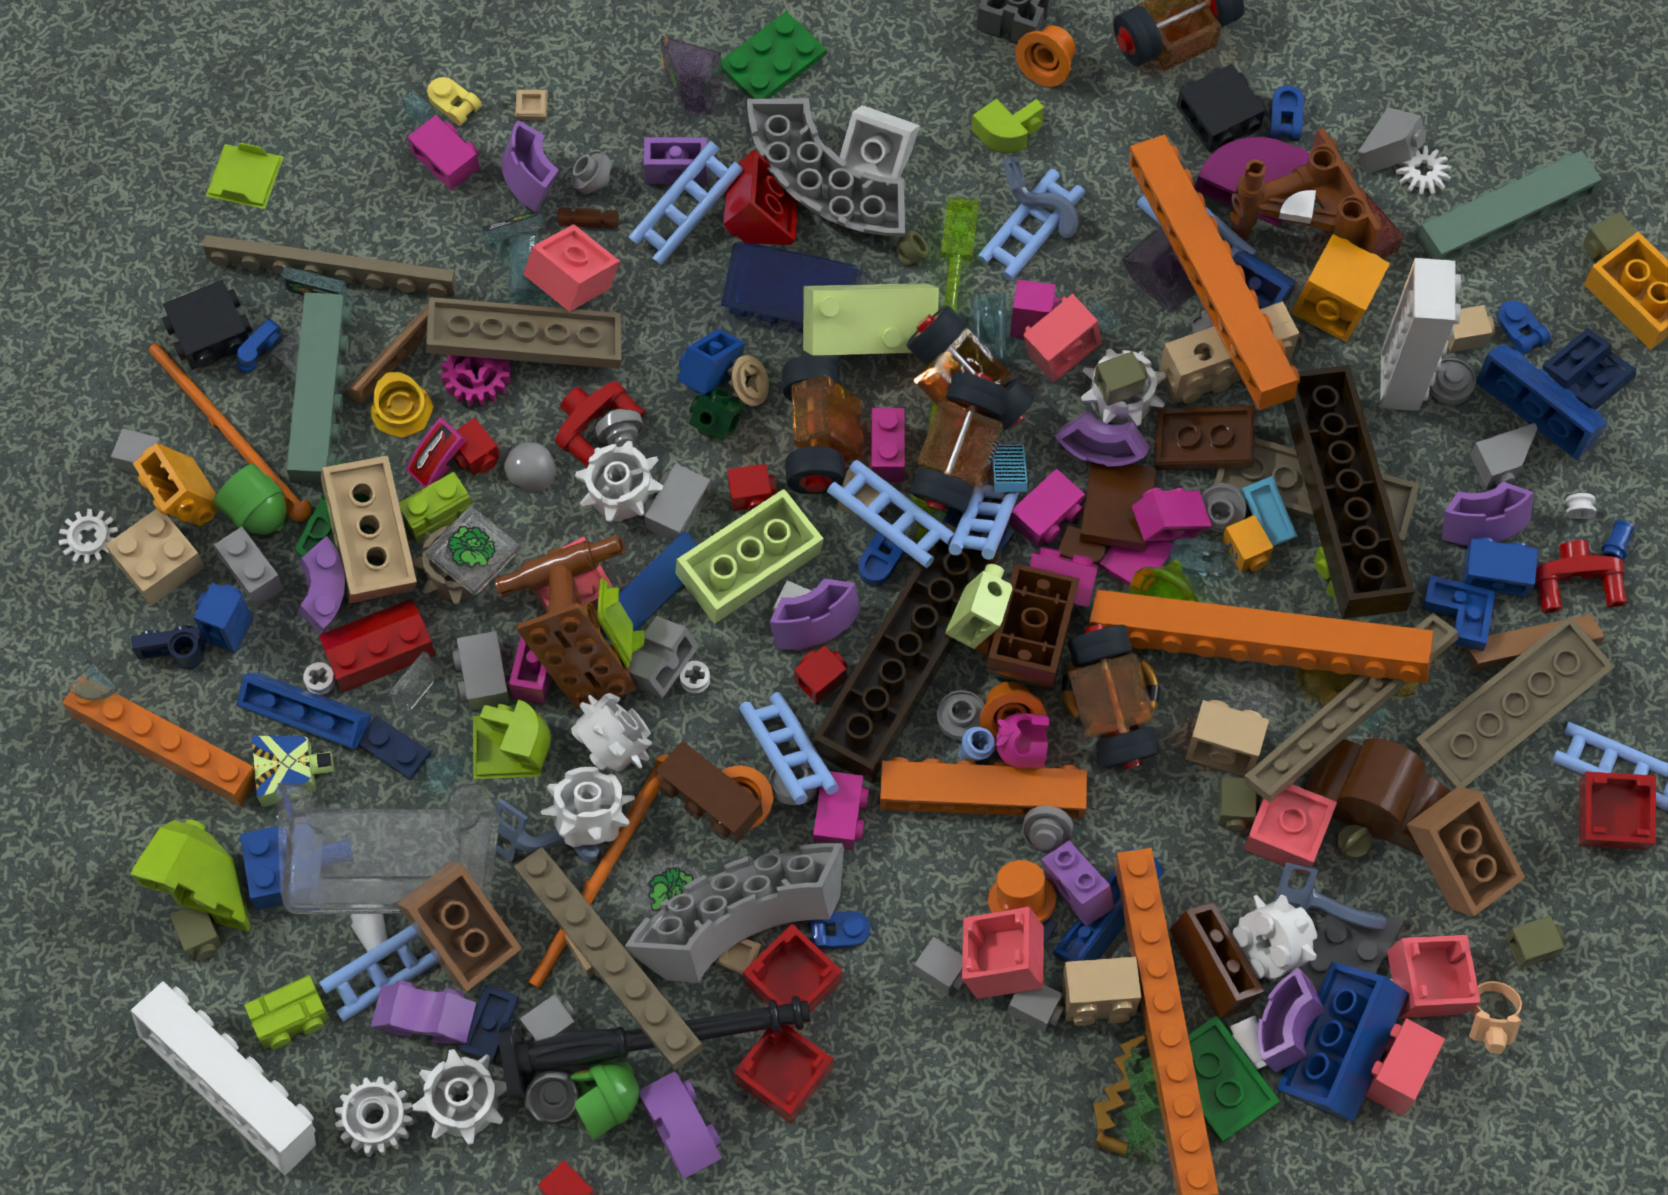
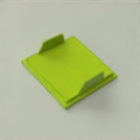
M240 143L239 147L225 144L205 196L265 209L284 157L266 153L262 147Z
M602 577L599 583L597 620L626 668H629L632 653L644 646L645 631H633V623L619 601V587L611 588L608 581H605Z
M473 716V779L541 776V768L511 761L499 750L506 732L494 730L480 716Z

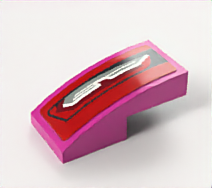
M440 417L417 447L406 471L426 488L446 474L451 468L447 464L448 461L467 440L445 419Z

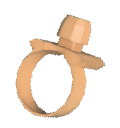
M1487 981L1478 985L1479 995L1487 991L1501 993L1513 1003L1517 1012L1507 1017V1019L1497 1020L1490 1018V1015L1481 1010L1478 1005L1471 1009V1013L1475 1018L1469 1037L1474 1041L1485 1042V1047L1490 1053L1501 1054L1505 1050L1506 1045L1515 1042L1522 1021L1518 1018L1522 1001L1515 989L1507 984Z

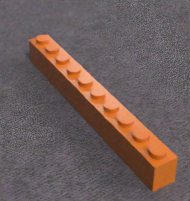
M1166 135L1131 145L1129 167L1258 410L1294 399L1297 384L1300 383L1299 373L1294 365L1289 364L1282 341L1280 339L1276 340L1272 333V324L1266 314L1263 315L1259 309V302L1253 289L1249 290L1246 285L1242 267L1236 265L1233 261L1229 243L1226 240L1223 241L1220 237L1216 219L1213 216L1210 217L1207 213L1203 195L1200 192L1197 193L1194 189L1190 171L1187 168L1184 169L1181 165L1177 147L1175 145L1171 146Z
M1104 590L1096 591L1089 621L1090 627L1104 624L1105 628L1125 625L1131 646L1137 649L1149 648L1165 650L1169 653L1181 652L1197 654L1202 657L1229 658L1239 662L1253 661L1266 663L1271 666L1285 665L1300 667L1304 670L1317 669L1333 671L1337 674L1365 675L1375 679H1397L1407 683L1428 682L1433 650L1434 630Z
M1152 848L1117 853L1114 867L1131 957H1136L1141 992L1140 1005L1176 1195H1218L1219 1192Z

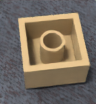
M157 509L105 545L114 562L150 606L205 568L198 552L168 515H163Z
M1203 700L1185 759L1245 777L1257 763L1269 719L1263 718L1261 714L1252 710L1239 711L1229 708L1222 701L1211 700L1209 702Z
M1136 957L1065 962L1061 977L1065 1021H1074L1076 1026H1086L1094 1024L1095 1019L1109 1018L1110 1023H1123L1129 1021L1130 1016H1135L1141 1000Z

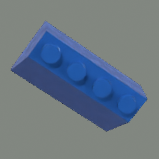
M1506 344L1492 349L1487 354L1476 383L1527 423H1535L1540 433L1578 461L1601 436L1608 422L1603 419L1598 411L1588 408L1579 401L1572 391L1562 388L1554 382L1547 372L1537 369L1529 363L1519 351L1512 350Z
M1331 962L1318 992V997L1325 1011L1312 1021L1306 1032L1304 1045L1307 1057L1286 1067L1277 1090L1330 1115L1354 1122L1373 1078L1371 1070L1376 1061L1381 1059L1389 1040L1390 1032L1397 1021L1408 992L1385 976Z

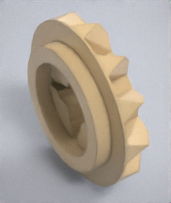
M744 355L733 360V367L727 370L731 376L728 384L732 385L734 389L732 396L739 397V402L749 407L762 404L769 392V379L764 366L758 359L750 355ZM750 375H751V377L749 378V381H748V383H747L748 387H746V385H745V382H746V380H747V379H746V376H750Z

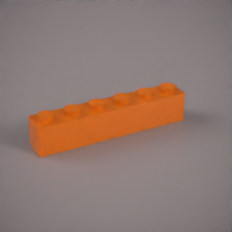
M82 675L62 702L71 717L240 807L256 785L255 769L252 765Z
M893 757L889 761L882 760L880 809L1025 816L1029 810L1037 806L1048 805L1065 811L1070 818L1084 819L1087 770H1079L1077 766L1063 765L1058 769L1045 768V766L1041 768H1015L1007 765L1005 762L977 765L976 762L970 760H962L957 762V764L943 763L939 759L909 762L908 759L902 757Z

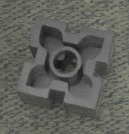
M982 0L978 8L977 29L998 37L1002 31L1010 33L1011 41L1018 43V40L1026 33L1042 30L1043 19H1047L1055 0Z

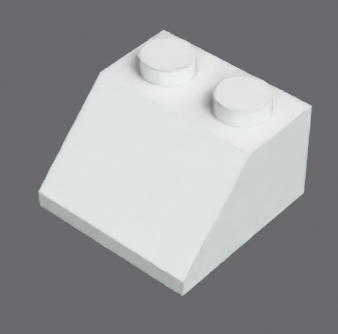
M862 105L852 112L840 158L847 162L848 167L863 174L865 171L877 176L900 178L913 150L920 125Z

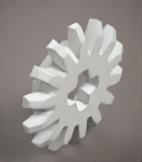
M1424 145L1422 154L1417 149L1410 160L1398 163L1397 165L1403 167L1396 169L1395 173L1396 175L1404 174V177L1399 182L1402 185L1408 181L1410 183L1408 191L1411 192L1414 187H1418L1419 195H1423L1424 189L1428 188L1432 195L1435 194L1434 186L1437 185L1443 190L1445 185L1442 180L1450 181L1451 177L1444 172L1451 171V166L1441 165L1448 161V158L1444 156L1436 159L1435 157L1439 153L1437 149L1431 155H1428V147ZM1421 163H1425L1427 168L1432 169V171L1427 172L1426 176L1420 175V170L1415 169V167H1420Z
M87 509V516L84 517L81 516L79 511L76 512L77 520L74 522L67 518L65 523L70 528L68 530L60 529L59 531L60 534L67 536V539L59 540L60 546L69 545L63 551L65 556L74 551L75 555L72 558L74 562H77L81 555H85L84 563L89 564L90 555L92 554L95 555L97 561H101L102 557L99 551L103 550L109 553L105 545L114 539L110 537V534L118 532L117 527L108 528L114 521L113 518L109 517L103 521L102 518L105 512L100 510L97 517H94L92 509ZM92 529L96 530L94 536L97 540L94 543L90 541L85 544L81 543L83 539L81 532L83 530L87 532Z

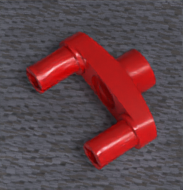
M617 381L606 384L590 396L580 387H576L568 393L560 405V409L569 417L560 428L555 438V443L564 452L569 451L588 468V461L595 453V448L581 435L589 427L587 424L594 418L598 419L607 409L637 411L641 418L645 416L646 411L626 394L627 390Z
M1574 540L1561 544L1558 547L1560 559L1536 567L1535 586H1538L1542 613H1555L1562 609L1558 582L1570 580V577L1581 576L1582 579L1598 578L1602 580L1607 607L1624 606L1627 603L1622 578L1625 575L1623 561L1616 557L1590 555L1589 544L1586 540Z

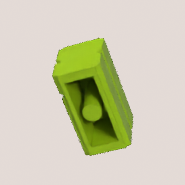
M454 472L399 502L403 523L416 543L425 539L423 535L426 532L432 534L441 527L452 524L454 520H457L458 516L462 518L473 512L471 498Z
M310 975L244 1004L256 1035L264 1049L271 1047V1049L281 1048L290 1043V1037L300 1032H304V1034L314 1033L324 1026V1021L329 1020V1016Z

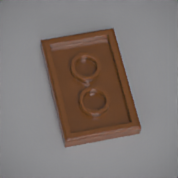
M1255 405L1158 409L1154 458L1156 470L1253 467Z
M1091 461L1080 541L1145 551L1147 541L1143 540L1132 505L1143 498L1142 494L1154 488L1156 468L1134 464L1106 466L1105 464Z

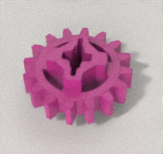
M446 355L448 362L441 363L443 372L441 379L447 394H454L457 403L466 399L468 407H471L474 401H479L480 406L485 407V399L488 398L495 403L497 401L496 393L505 394V384L511 383L509 373L511 372L510 362L504 359ZM474 365L477 366V371H479V379L477 380L475 378V374H473Z

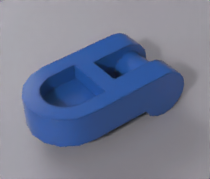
M1285 85L1279 87L1274 92L1271 103L1269 137L1279 138V135L1291 136L1292 140L1301 139L1304 97L1298 88ZM1281 118H1291L1292 124L1281 123Z
M1511 300L1501 305L1497 314V322L1523 356L1531 352L1532 347L1538 344L1543 346L1551 341L1548 329L1540 325L1528 307L1523 303ZM1527 329L1530 334L1528 336L1522 335L1521 331Z
M269 319L239 347L237 367L240 372L251 373L254 371L257 365V358L266 349L272 351L282 339V335H280L281 326L272 319Z
M877 531L858 563V572L861 580L871 586H879L885 583L906 552ZM884 547L890 550L891 553L887 555L880 550Z
M834 912L830 920H807L808 927L812 929V937L809 940L820 950L861 946L870 936L871 926L869 920L860 912ZM825 926H835L836 936H827Z

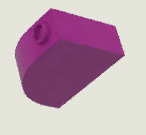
M1248 137L1238 139L1223 145L1207 159L1198 174L1195 190L1232 207V194L1235 193L1238 179L1245 174V166L1248 161L1259 159L1264 162L1263 167L1266 166V173L1263 179L1266 183L1292 173L1294 168L1306 164L1310 153L1301 147H1294L1271 138ZM1262 215L1258 216L1259 219L1277 227H1281L1284 221Z

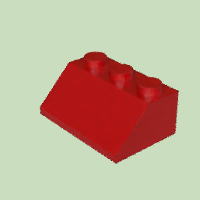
M754 149L737 163L744 170L726 190L723 225L732 236H737L746 244L791 245L796 240L798 201L777 182L767 169L771 168L770 163Z
M412 598L318 635L342 693L436 656L432 641Z

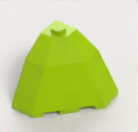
M187 819L184 823L173 820L160 827L131 871L130 875L136 884L141 887L171 894L177 905L211 914L217 924L249 932L251 923L238 867L230 854L208 832L204 831L206 826L198 821Z

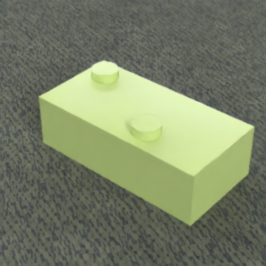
M928 283L804 286L803 350L811 355L912 353L906 344L917 331L916 326L927 315L933 316L938 311L939 288Z
M783 489L679 557L676 563L675 574L715 624L821 553L823 537L786 490Z

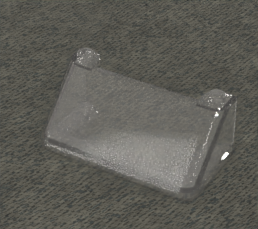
M278 783L277 821L280 893L282 903L287 911L293 914H402L403 912L396 903L451 861L459 863L466 868L485 897L490 901L499 816L484 784H464L454 788L450 793L447 809H312V796L307 787L297 783Z

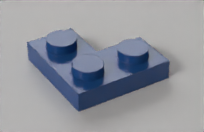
M1430 575L1427 582L1423 609L1455 616L1453 628L1458 631V640L1453 644L1484 651L1487 644L1495 591Z

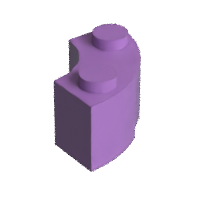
M517 120L502 155V173L508 187L518 201L536 212L548 195L559 169L551 164L543 153L542 142L545 135Z
M1089 410L1063 425L1055 434L1059 443L1074 456L1084 461L1088 460L1105 464L1106 466H1122L1144 458L1150 449V446L1133 421L1122 425L1105 424L1096 419Z
M1502 482L1495 489L1484 493L1458 491L1444 512L1442 540L1453 542L1460 546H1468L1471 539L1490 538L1498 542L1516 535L1531 520L1534 492L1506 482Z
M327 536L302 557L299 563L306 576L308 590L306 598L301 603L297 612L319 634H322L335 617L342 602L345 588V574L341 558Z
M824 578L817 588L805 595L795 598H781L770 620L776 648L801 651L805 648L825 643L847 630L861 611L855 583Z
M1300 968L1291 972L1276 985L1268 996L1269 1002L1264 1010L1262 1019L1259 1018L1258 1045L1263 1061L1275 1072L1307 1057L1304 1045L1307 1029L1312 1021L1325 1011L1312 981Z
M396 981L394 985L381 987L371 1024L372 1028L409 1038L412 1037V1033L433 1036L432 1042L464 1044L467 1042L476 1003L465 999L463 992L454 989H444L443 992L416 989L417 986L407 981Z
M674 1071L639 1090V1097L683 1179L722 1159L716 1145L721 1143V1140L712 1124L706 1126L693 1102L698 1098L689 1080L682 1083Z

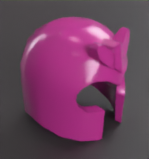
M1016 713L1008 716L1005 720L998 719L999 728L996 746L1001 759L1007 765L1015 768L1043 767L1048 749L1046 727L1049 726L1048 715Z

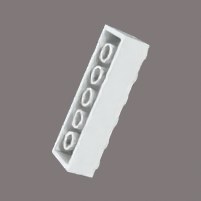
M1414 259L1381 350L1380 408L1419 411L1422 402L1428 400L1429 388L1434 385L1436 371H1440L1442 355L1445 356L1447 353L1448 340L1453 339L1454 324H1459L1461 305L1455 303V294H1459L1461 275L1455 274V261Z
M164 981L161 982L131 1009L138 1036L285 1176L316 1146L314 1135L316 1130L311 1122L314 1119L313 1116L303 1105L298 1104L294 1106L286 1098L288 1093L279 1082L273 1080L270 1083L262 1075L264 1072L262 1067L252 1057L249 1056L245 1059L237 1052L239 1047L228 1034H218L212 1028L214 1023L210 1017L202 1010L195 1012L188 1005L190 1002L188 997L178 987L175 986L171 989Z

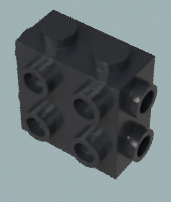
M1233 64L1222 69L1216 68L1206 77L1183 85L1179 90L1176 105L1208 152L1222 147L1245 134L1247 136L1254 134L1261 128L1265 114L1263 100L1258 95H1254L1249 88L1244 74L1238 73Z
M223 279L163 303L167 316L162 317V321L169 336L176 334L178 342L173 343L180 361L187 359L191 370L210 366L215 360L228 355L238 354L239 347L249 338L248 334L253 332L246 315L239 316L236 310L241 305L234 289L227 290Z

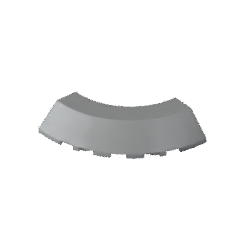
M809 98L747 99L748 121L758 153L770 163L771 168L767 169L793 198L809 210L841 226L865 233L905 237L904 179L877 176L865 171L862 174L848 167L847 162L837 156L829 147L826 148L819 138L812 119Z
M843 843L799 845V851L781 854L777 848L769 850L770 853L761 855L756 860L750 862L748 857L724 865L725 871L708 879L705 875H702L683 886L684 893L676 895L670 900L665 899L660 903L661 910L652 919L646 917L626 943L625 949L630 955L667 981L699 983L703 974L719 956L751 935L791 922L816 919L830 920L840 898L844 854Z

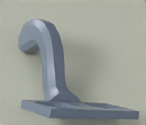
M1018 156L1002 159L1014 197L1025 205L1051 206L1056 208L1060 215L1059 234L1063 238H1069L1076 234L1079 228V215L1073 203L1059 194L1031 192L1026 187Z
M503 799L498 801L486 844L510 862L516 859L518 851L535 852L541 847L548 849L560 844L568 845L565 843L564 837L559 835L557 829L538 836L529 835L524 831L528 817ZM503 809H506L518 818L517 829L502 819ZM496 833H499L511 842L510 853L496 844ZM598 844L572 847L579 857L588 863L596 861L600 849Z
M1286 862L1274 901H1277L1280 895H1284L1287 897L1288 902L1297 903L1305 911L1320 909L1357 926L1376 930L1385 929L1387 918L1382 914L1357 910L1318 893L1313 888L1318 869ZM1300 869L1309 872L1303 889L1288 887L1292 870Z

